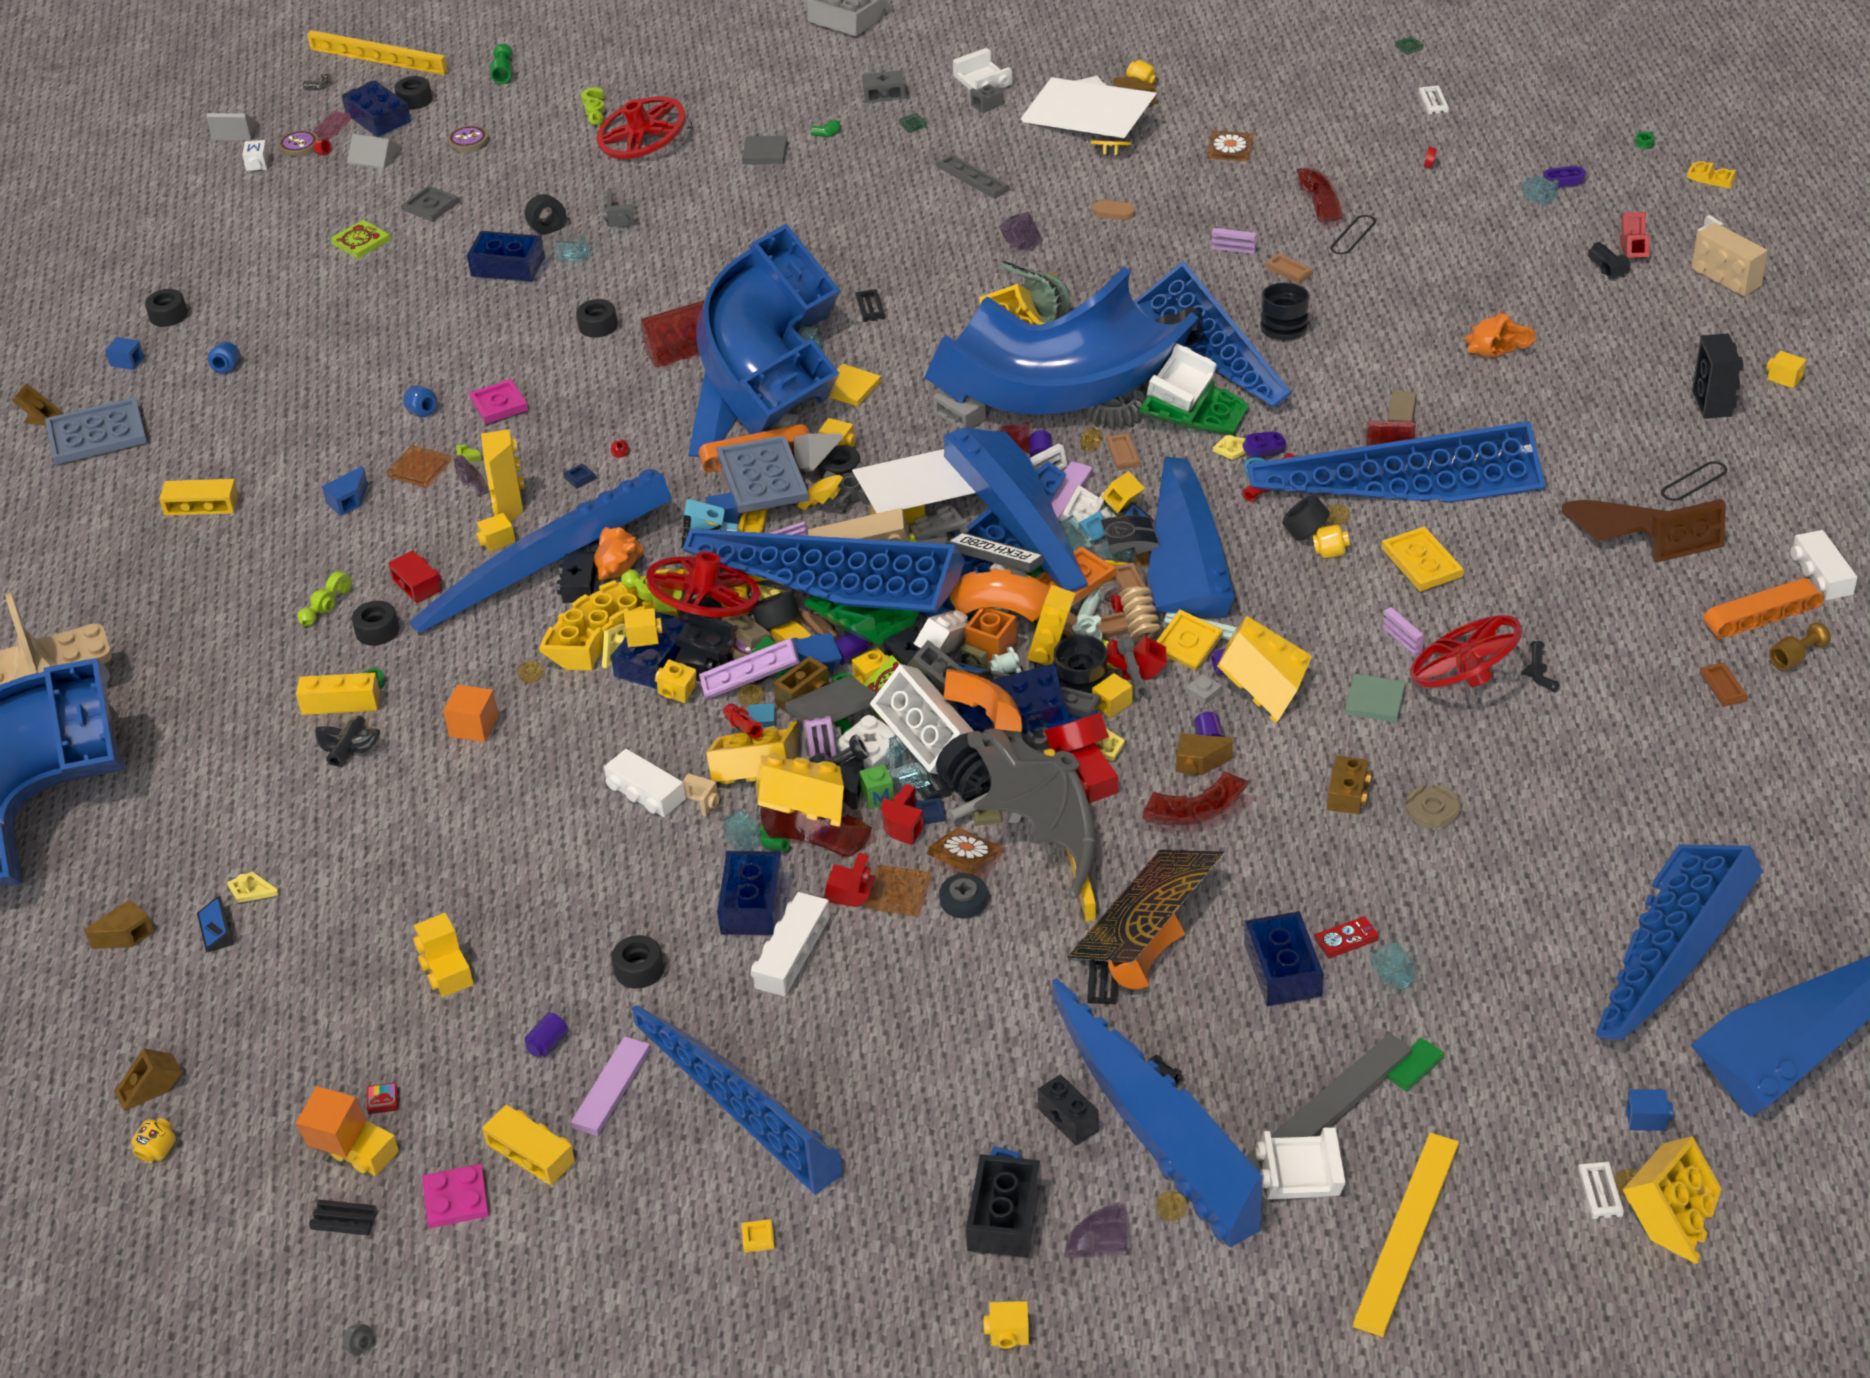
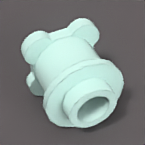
M1079 615L1077 623L1072 626L1073 632L1078 635L1093 636L1101 641L1103 635L1101 630L1098 629V625L1101 624L1100 616Z
M1012 647L1007 648L1008 653L999 656L994 654L992 656L993 660L989 662L991 670L1006 674L1015 672L1017 676L1021 675L1019 658Z

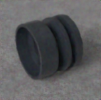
M1287 282L1267 286L1262 292L1261 331L1266 336L1279 340H1291L1304 335L1308 326L1307 311L1309 309L1310 296L1308 290L1303 286Z
M1073 635L1058 642L1054 648L1055 685L1092 694V688L1108 678L1107 648L1098 638L1089 635Z
M969 733L955 737L944 746L935 764L936 772L952 786V789L966 803L988 793L991 787L990 775L979 752L968 744Z

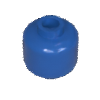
M227 341L219 342L210 350L208 363L217 373H229L240 362L241 354L233 343Z
M420 385L410 387L404 394L403 399L406 410L419 417H426L432 414L438 403L435 393L429 388Z

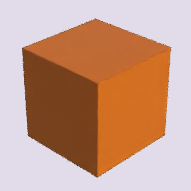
M990 607L979 609L964 628L965 644L987 652V662L993 660L992 656L994 654L999 656L1008 653L1007 648H1014L1017 644L1016 616Z
M458 684L443 710L449 737L486 742L499 716L493 689Z
M316 1086L296 1125L308 1147L347 1157L367 1119L355 1096Z

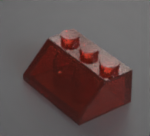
M704 300L641 319L646 354L655 368L700 355L696 341V326Z

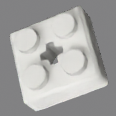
M869 714L835 741L838 754L850 747V738L857 734L869 752V757L864 759L865 769L884 764L887 766L907 749V746L887 724Z

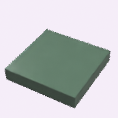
M1354 674L1345 707V715L1397 723L1405 681Z

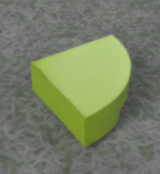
M456 445L459 464L482 460L481 454L477 449L468 448V445Z

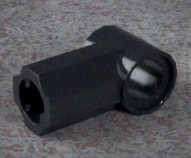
M1601 242L1594 243L1591 249L1588 250V257L1600 266L1601 273L1609 277L1608 280L1630 272V261L1626 255L1621 254L1617 256Z

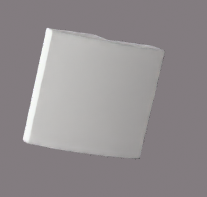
M1078 485L1059 520L1082 531L1078 522L1098 511H1101L1104 519L1116 517L1118 514L1101 497L1102 494L1100 497H1097Z

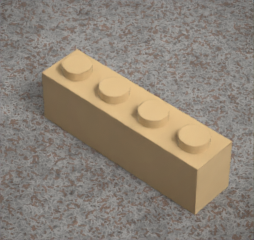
M902 508L808 529V536L910 542L908 523Z

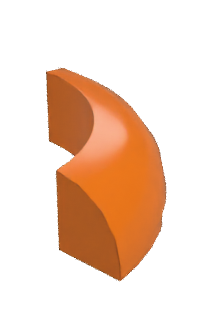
M991 569V572L977 574L974 571L961 576L949 596L955 609L964 614L976 609L997 607L1017 612L1033 622L1041 615L1050 587L1028 575L1025 578L1012 574L1011 570Z
M954 669L946 670L943 699L957 701L972 707L981 705L986 709V715L994 723L995 729L1021 732V713L1012 697L1004 689L972 673Z
M1175 913L1132 963L1108 961L1110 972L1119 985L1128 989H1142L1150 986L1148 983V973L1154 960L1167 946L1185 935Z

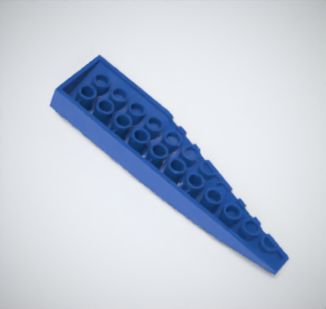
M1530 421L1247 464L1251 487L1270 490L1414 501L1442 500V502H1457L1546 488Z
M646 469L640 472L638 477L621 482L618 485L619 487L600 493L598 498L579 504L577 509L530 533L487 560L434 600L414 617L409 624L414 630L421 633L564 557L565 554H570L600 538V534L605 527L610 529L621 527L672 500L663 474L654 469Z
M691 528L683 547L685 552L693 555L701 551L713 552L721 557L720 563L844 606L923 612L938 611L957 585L965 562L954 544Z
M1057 978L1052 980L1053 1000L1084 1062L1124 1122L1158 1162L1162 1175L1166 1178L1170 1177L1175 1182L1179 1195L1184 1199L1188 1198L1192 1202L1196 1215L1200 1219L1205 1218L1211 1225V1230L1216 1239L1219 1241L1224 1240L1229 1247L1259 1232L1263 1176L1185 1088L1181 1090L1175 1088L1176 1081L1170 1075L1163 1077L1155 1062L1152 1060L1145 1062L1143 1052L1118 1030L1110 1031L1107 1029L1108 1022L1101 1016L1095 1018L1092 1008L1086 1003L1080 1005L1077 995Z

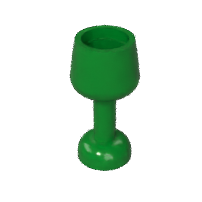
M498 44L493 50L495 59L490 63V75L495 83L505 84L510 80L513 73V65L510 62L513 51L506 44Z

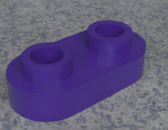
M1579 166L1547 169L1543 173V184L1553 188L1579 185L1585 181L1586 171Z
M1279 432L1253 433L1247 435L1242 447L1247 454L1253 457L1274 456L1284 450L1286 440Z

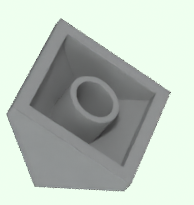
M206 113L212 140H251L259 125L258 121L246 113Z
M352 134L347 164L385 169L402 146L390 139Z
M840 433L794 436V459L800 473L813 471L843 436Z

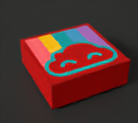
M396 1082L367 1086L368 1115L398 1111V1086Z

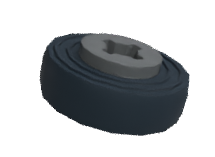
M955 874L947 878L941 884L939 890V900L942 909L947 914L957 918H969L980 914L986 908L989 899L985 882L972 874Z

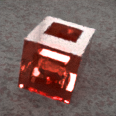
M1025 422V425H1002L1001 431L998 432H1006L1024 453H1029L1030 422Z

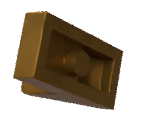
M27 383L11 400L29 414L23 423L46 426L45 418L63 413Z

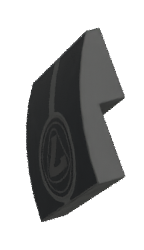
M1125 515L1100 520L1111 554L1134 547L1138 555L1160 547L1151 518Z

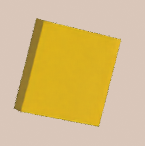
M842 364L837 369L840 374L828 397L858 407L882 382L881 376Z
M1179 609L1156 642L1166 646L1167 658L1197 671L1223 636V630Z

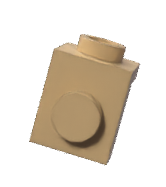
M687 774L683 780L685 797L699 801L701 814L707 816L710 810L715 809L719 804L720 795L717 792L716 781Z

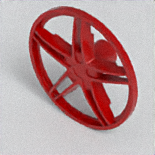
M655 96L640 100H630L602 123L597 132V144L604 154L617 159H630L650 154L670 143L681 132L686 122V112L679 101L670 97ZM663 102L660 105L654 106L648 112L643 107L644 104ZM674 106L678 109L679 117L676 124L661 120ZM621 114L628 121L627 124L611 129V132L604 134L607 126ZM646 134L666 135L659 141L641 148ZM628 138L627 151L613 150L605 145Z
M701 551L696 554V557L679 556L665 558L652 564L646 574V586L657 599L673 608L691 614L708 617L738 616L753 610L760 598V589L748 574L720 563L721 557L713 552ZM672 564H681L685 574L667 572L666 575L655 573L659 568ZM719 569L727 572L719 573ZM747 583L751 587L752 597L746 600L740 597L738 592L730 588ZM660 587L685 590V598L683 601L678 600L665 593ZM698 595L694 603L689 604L693 596ZM706 596H709L729 607L710 608L698 605Z
M1508 615L1486 617L1460 626L1425 648L1412 663L1410 675L1415 684L1428 688L1446 686L1465 679L1470 687L1482 685L1490 680L1493 675L1489 667L1504 658L1518 644L1523 634L1522 626L1518 619ZM1501 625H1507L1514 629V633L1496 635L1495 631ZM1476 630L1470 636V638L1464 643L1454 640L1466 633ZM1435 652L1441 654V657L1422 667ZM1496 653L1488 660H1485L1484 656ZM1458 667L1457 675L1436 680H1426L1434 675L1438 677Z

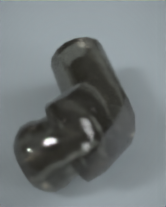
M322 74L321 81L305 80L303 88L304 90L315 91L325 89L332 85V76L330 74Z

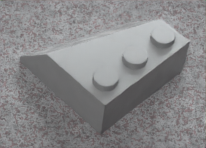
M808 0V22L815 23L817 26L831 28L834 31H841L851 36H857L879 20L887 0Z

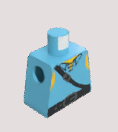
M687 499L683 519L681 548L684 547L690 528L737 531L738 524L724 522L725 510L721 507Z

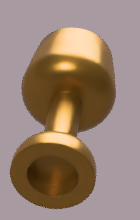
M1815 622L1808 627L1807 636L1801 640L1792 636L1782 638L1770 649V661L1779 670H1786L1800 665L1805 659L1806 648L1811 645L1825 647L1830 643L1831 634L1828 628L1820 622Z

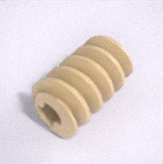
M1129 587L1119 592L1121 605L1124 607L1123 612L1126 615L1128 632L1131 634L1130 637L1133 639V642L1136 643L1140 642L1145 636L1150 639L1154 638L1155 632L1161 628L1159 624H1153L1158 620V616L1152 614L1156 611V608L1150 605L1153 603V598L1148 596L1151 593V589L1148 587Z

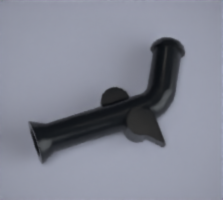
M1538 640L1531 642L1529 646L1532 650V664H1529L1522 670L1521 675L1532 677L1536 684L1551 690V692L1558 691L1560 687L1559 681H1554L1542 675L1543 672L1547 671V665L1542 663V650L1545 648V644Z

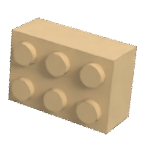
M1714 222L1697 232L1691 268L1711 278L1713 281L1728 287L1733 292L1746 296L1762 286L1768 250Z

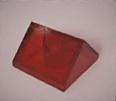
M1367 421L1365 426L1366 446L1415 439L1416 422Z

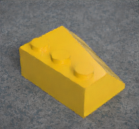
M509 429L481 433L484 464L493 513L495 516L504 513L511 523L523 512L521 489H525L523 475L518 476L517 472L522 471L520 458L514 456V453L518 452L516 438L511 439Z
M1246 616L1232 633L1217 667L1239 688H1245L1254 697L1252 701L1258 707L1262 705L1271 713L1269 717L1271 720L1278 722L1298 690L1312 655Z
M798 721L790 722L789 728L778 730L775 726L765 727L763 734L757 739L749 737L745 732L717 737L706 752L711 780L720 781L721 784H731L736 779L746 778V781H756L761 755L778 754L785 759L792 760L798 758Z
M778 754L761 755L755 784L758 805L786 813H793L795 810H798L807 815L806 818L817 820L819 816L831 819V825L840 827L844 788L840 766L827 761H823L821 764L813 763L805 758L785 759Z
M1691 1136L1663 1143L1624 1187L1623 1191L1650 1240L1698 1264L1700 1254L1695 1251L1697 1241L1705 1242L1708 1233L1704 1229L1705 1218L1713 1217L1722 1188L1696 1141Z

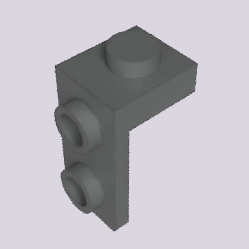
M607 188V196H604V221L608 220L609 227L634 225L632 204L614 206L612 188Z

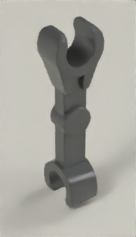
M1125 637L1117 642V648L1124 655L1127 672L1131 677L1132 699L1135 702L1140 700L1138 690L1142 691L1143 696L1148 699L1151 691L1140 676L1139 666L1136 664L1133 654V639Z

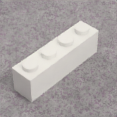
M797 892L793 901L787 904L785 915L781 921L776 923L771 940L766 941L760 959L752 965L751 977H753L756 989L786 997L830 918L829 901L827 899Z

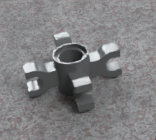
M859 463L856 469L866 467V465ZM827 471L823 476V479L830 476H835L836 474ZM854 473L842 475L843 479L838 485L841 490L833 499L834 503H837L834 512L843 515L848 504L856 503L859 500L871 505Z

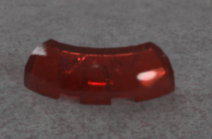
M1298 168L1297 174L1300 189L1306 190L1307 193H1313L1312 202L1318 222L1343 219L1338 195L1327 176L1315 168Z
M1224 771L1212 786L1203 790L1202 794L1188 798L1186 795L1171 796L1153 791L1143 811V819L1164 825H1192L1208 821L1232 807L1243 794L1249 781Z
M763 806L760 809L761 823L769 837L808 842L833 851L843 858L852 856L860 851L867 843L872 831L871 826L850 815L841 816L840 827L831 825V819L820 816L817 820L806 818L807 815L798 810H795L793 813H786Z

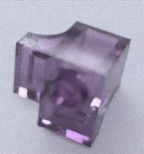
M1029 212L1011 216L999 226L1007 243L1012 244L1013 247L1020 246L1023 250L1029 251L1043 240Z

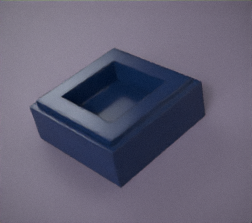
M583 463L563 473L564 479L576 489L596 479L595 473Z
M941 798L915 801V808L923 810L924 825L946 821Z

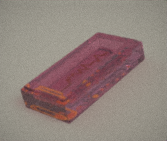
M333 111L312 132L316 133L318 137L331 139L351 120V114Z

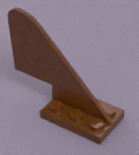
M1722 499L1671 511L1595 500H1576L1562 505V513L1597 541L1644 531L1652 538V558L1656 563L1724 547L1726 503Z

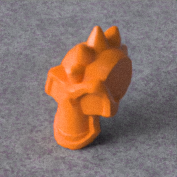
M1500 311L1495 317L1487 318L1478 325H1473L1471 327L1473 333L1464 337V341L1469 344L1467 348L1468 353L1479 354L1487 358H1496L1504 353L1514 351L1517 346L1521 349L1531 346L1536 340V332L1530 327L1514 323L1509 315Z
M605 527L600 534L599 546L594 554V563L598 570L599 581L622 577V574L627 572L643 555L644 548L636 541V537H632V534L627 533L621 527L614 529Z

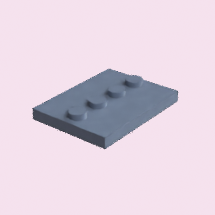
M136 397L45 418L55 465L147 443Z
M785 436L716 448L719 463L738 513L809 501L808 491Z

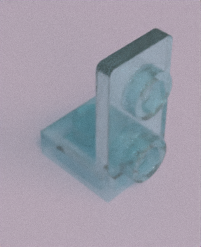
M895 737L889 738V748L886 750L887 758L890 762L888 773L898 790L901 791L905 784L915 786V789L930 785V776L921 763L915 762L905 766L903 748Z

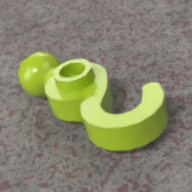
M597 87L587 88L581 93L585 113L588 115L589 123L593 126L603 123V113L605 112L604 102L600 100L605 98L604 90Z
M631 569L622 574V584L629 589L637 588L639 598L645 601H653L654 607L662 612L676 610V608L657 599L646 586V577L641 579L639 573ZM674 590L673 597L683 601L682 591Z
M340 570L332 573L326 582L325 589L321 588L312 594L310 598L311 606L299 610L297 613L298 622L302 626H310L316 621L317 613L324 614L326 611H331L335 605L337 591L343 594L350 591L352 585L351 576Z

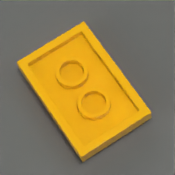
M1425 526L1382 541L1381 549L1420 592L1463 577L1464 569Z

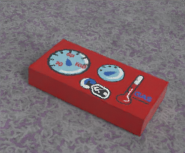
M1363 916L1316 933L1315 941L1326 957L1330 959L1378 941L1379 935L1367 918Z

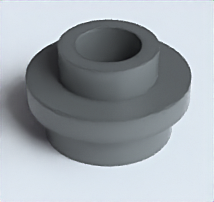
M365 1324L351 1325L343 1336L344 1347L350 1354L360 1356L372 1343V1330Z

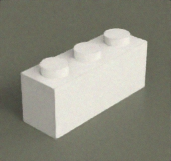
M1823 530L1795 535L1794 543L1791 547L1792 559L1798 561L1804 576L1811 579L1813 584L1824 594V599L1829 600L1854 595L1857 576Z
M958 610L930 617L914 644L921 648L929 640L945 654L957 650L965 638L964 628L969 623L968 617Z
M628 749L623 750L604 766L606 783L609 788L624 793L632 802L637 801L641 803L652 814L656 812L665 817L686 799L682 781Z

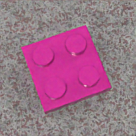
M512 379L469 392L470 401L485 424L528 410L527 402Z
M481 1163L422 1175L426 1218L429 1229L489 1217Z

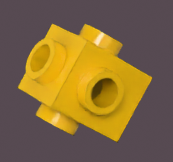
M668 660L663 668H659L655 677L658 694L686 703L696 687V669Z

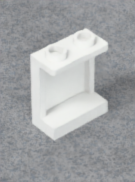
M988 48L953 60V76L968 89L974 88L978 90L988 84L993 87L998 86L1000 89L1012 85V69L1007 67L1001 70L991 62V51Z
M1176 344L1171 357L1157 376L1153 375L1149 381L1147 395L1190 412L1213 379L1217 364L1211 359L1193 352L1188 347Z
M1335 1127L1323 1128L1321 1135L1316 1137L1271 1138L1270 1131H1263L1260 1142H1256V1158L1261 1160L1263 1168L1260 1171V1174L1263 1176L1262 1188H1266L1268 1199L1313 1198L1341 1194L1345 1185V1178Z

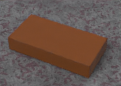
M1724 662L1700 668L1701 676L1723 707L1747 702L1748 695Z

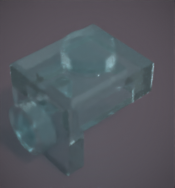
M1073 515L1060 522L1073 552L1081 546L1088 549L1094 545L1091 537L1080 527Z

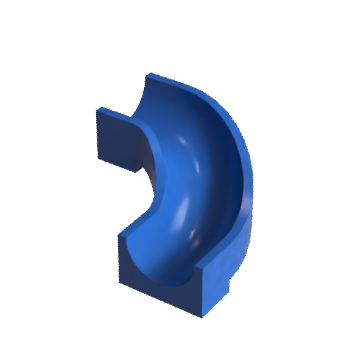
M787 223L752 242L748 251L725 266L711 284L697 320L696 341L703 366L720 396L750 434L768 431L784 414L809 398L815 397L819 403L827 400L840 374L812 338L805 341L799 335L802 331L829 316L840 293V289Z
M1124 266L1096 294L1079 307L1061 318L1045 324H1028L987 296L982 300L970 323L955 341L947 335L941 339L924 378L961 404L970 396L982 404L1017 414L1044 415L1077 411L1117 398L1142 385L1152 378L1153 375L1157 376L1171 357L1174 346L1176 344L1184 346L1199 317L1191 312L1182 322L1162 324L1145 316L1132 300L1128 284L1131 271Z
M98 658L44 667L43 672L23 676L0 685V885L14 886L23 884L14 825L17 813L26 801L40 791L59 783L125 770L124 760L115 740L107 698V681L110 680L109 670Z

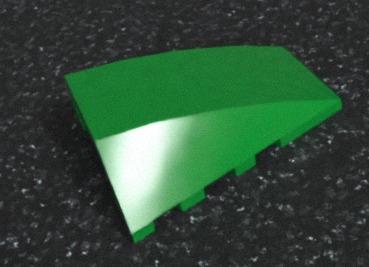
M1211 380L1190 412L1151 395L1147 396L1139 412L1145 416L1182 427L1233 435L1249 404L1225 388L1220 390L1214 386L1215 382Z
M812 596L804 601L805 606L837 627L878 645L882 644L883 640L913 626L920 612L844 606L817 596Z

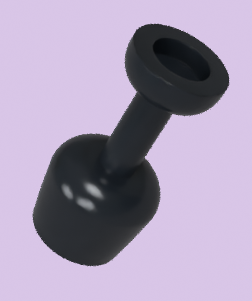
M855 734L850 738V747L831 758L824 753H817L809 761L820 764L823 761H827L838 766L854 756L861 760L869 757V752L862 739Z

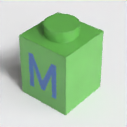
M885 764L859 771L861 792L869 810L881 807L884 798L893 801V781Z

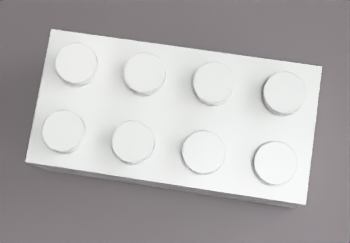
M900 664L871 701L870 705L929 773L938 774L935 764L944 746L955 737L974 731L949 702L943 699L944 697L918 668Z

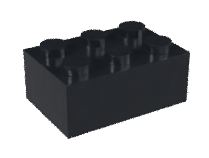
M1729 333L1701 335L1692 393L1703 419L1732 417L1733 409L1737 406L1736 390L1740 388L1739 373L1743 370L1744 363L1743 358L1739 357L1737 345L1732 341Z
M980 1154L966 1224L967 1251L1019 1257L1029 1256L1041 1186L1040 1160Z

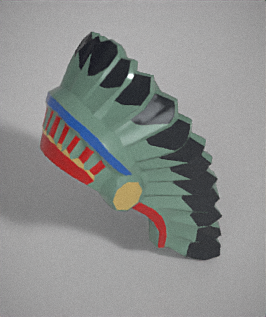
M1001 261L1000 266L1025 278L1024 288L1031 292L1034 306L1046 323L1066 315L1070 307V292L1067 286L1059 279V273L1036 272L1019 267L1013 263Z

